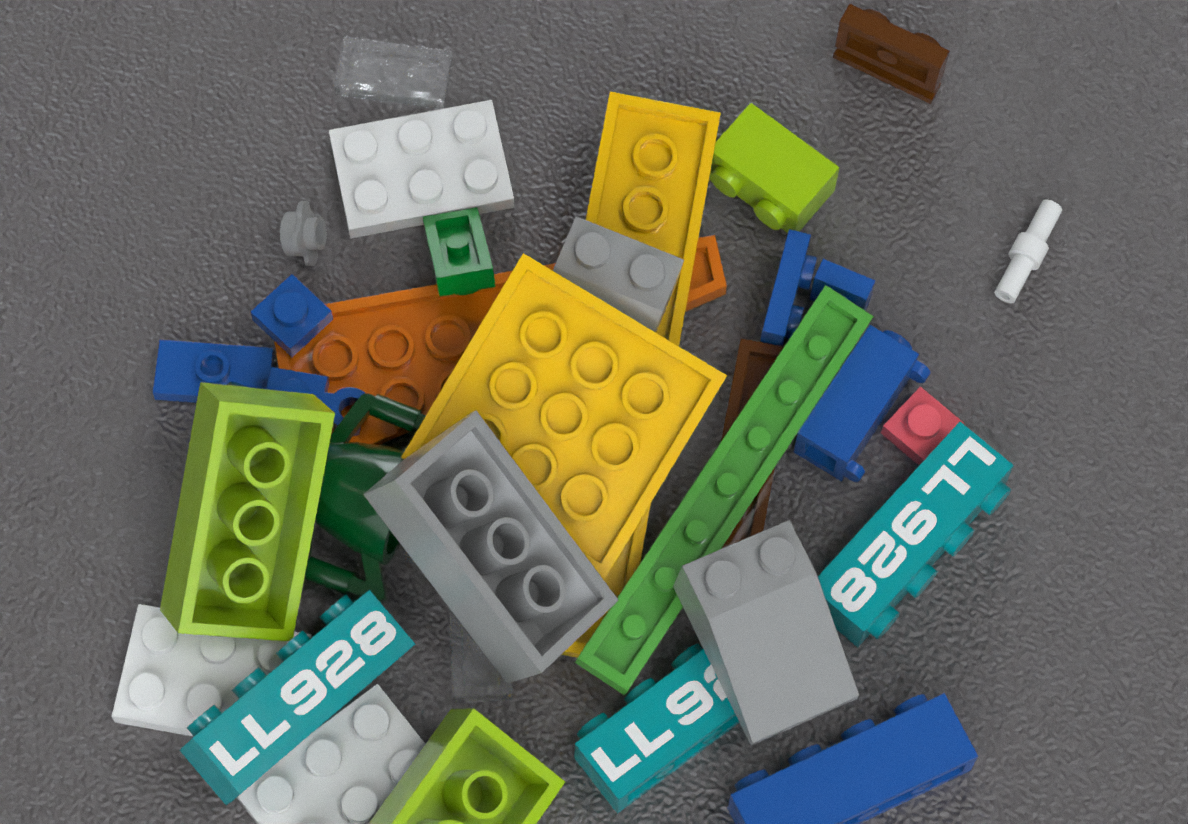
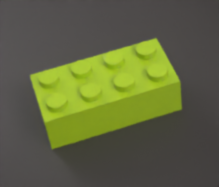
M200 382L160 611L177 633L290 641L293 639L335 412L314 394Z
M474 708L450 709L369 824H537L565 781Z

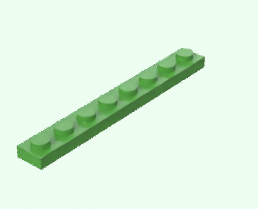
M825 285L618 596V601L610 608L576 659L575 663L621 694L625 695L683 608L673 588L681 567L716 552L723 547L874 316Z

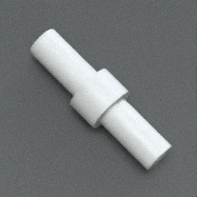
M1048 199L1042 200L1027 231L1018 234L1008 253L1011 261L994 292L1000 300L1006 303H1014L1031 270H1037L1040 267L1049 249L1046 241L1062 212L1061 206L1056 202Z

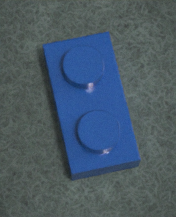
M791 229L788 231L760 342L783 346L785 338L790 339L801 323L804 307L796 306L794 303L798 288L810 289L817 262V257L807 255L811 234Z

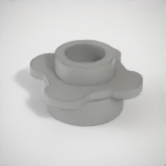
M300 201L296 211H288L282 218L280 226L281 246L287 256H303L306 266H315L318 260L317 251L323 250L326 244V224L319 214H314L311 211L308 201Z

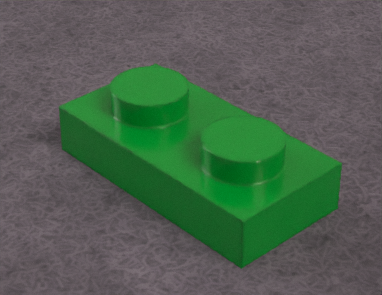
M478 207L422 217L439 297L452 294L469 295L481 289L496 287L493 265Z

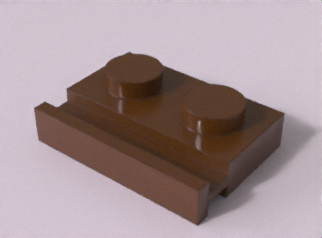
M849 4L839 22L835 43L837 49L833 54V58L931 104L941 86L940 81L944 75L950 51L941 47L934 38L927 34L911 33L892 24L885 15L872 9L862 10Z

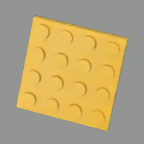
M523 253L401 458H407L473 411H477L600 576L605 579L727 375Z

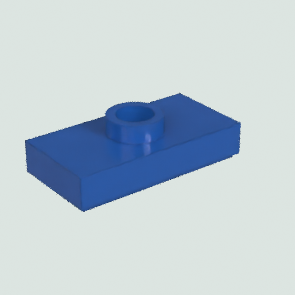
M159 340L153 387L155 400L197 403L200 382L227 385L231 381L251 388L266 389L270 369L274 366V350L269 347Z

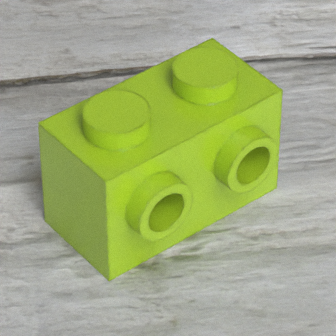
M750 103L716 141L709 177L713 185L720 192L732 198L738 196L753 207L756 216L766 226L774 230L781 228L788 233L789 229L800 231L835 191L840 167L754 104Z

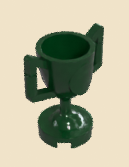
M230 381L227 383V385L247 387L237 382ZM363 394L333 431L329 443L315 522L343 544L361 554L366 581L356 578L355 573L312 557L314 529L304 579L344 595L352 593L361 597L370 590L380 603L386 600L381 564H388L398 550L400 542L363 494L404 460L401 456L406 448L402 450L395 447L349 441L369 415L414 432L418 430L425 418V415L421 414V410L380 394L376 396Z

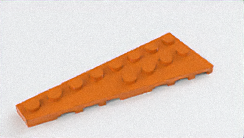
M715 235L698 238L685 312L726 295L727 285ZM556 263L548 264V265H544V266H546L547 268H549V269H551V270L553 271L554 266H555ZM512 271L494 274L496 287L481 289L469 295L452 294L439 297L437 285L435 284L325 304L332 311L333 320L293 357L274 341L278 367L280 369L328 376V393L334 394L346 387L358 388L366 394L374 396L380 394L422 411L421 414L426 416ZM353 405L346 406L341 411V415L345 417ZM369 415L361 425L360 435L353 436L349 442L381 445L411 431Z

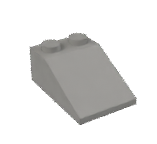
M576 216L553 271L652 331L657 332L677 284L684 259Z
M790 520L681 567L673 588L751 746L858 699L859 693L817 573Z

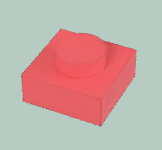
M920 386L883 425L881 434L915 463L920 465L959 422L963 424L964 422Z

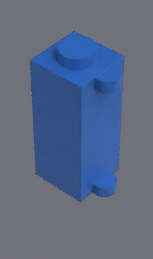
M869 325L798 431L794 453L841 482L846 477L858 483L865 474V469L856 460L910 378L918 383H925L931 373L927 366L917 360L919 354L912 350L910 343L893 331L885 330L882 332Z

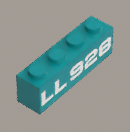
M959 422L818 576L836 630L857 648L870 634L879 640L889 630L900 615L895 606L907 593L917 598L938 572L932 565L945 551L952 557L955 556L975 531L969 524L982 510L989 516L992 515L1012 490L1006 483L1014 465L962 422Z
M370 590L354 603L347 594L344 595L319 617L326 625L311 639L304 631H301L276 652L282 663L271 673L266 675L258 667L231 690L238 698L234 704L223 713L214 704L187 727L194 737L179 751L226 806L415 645L413 640Z
M699 643L681 653L671 664L674 671L657 683L652 678L643 681L625 697L624 701L628 705L610 718L605 713L597 715L577 733L580 740L575 743L574 758L617 814L740 723L704 649Z

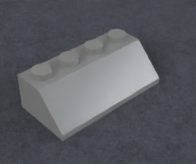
M477 411L471 412L405 458L363 494L506 683L541 674L618 601V598Z

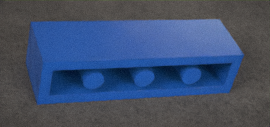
M945 693L931 700H927L925 694H921L898 705L893 710L896 715L895 717L876 726L872 719H868L850 727L841 734L843 741L822 751L820 745L815 744L797 752L788 759L790 766L769 776L767 770L763 769L744 777L734 785L736 792L730 794L727 809L735 824H861L971 771L978 755Z

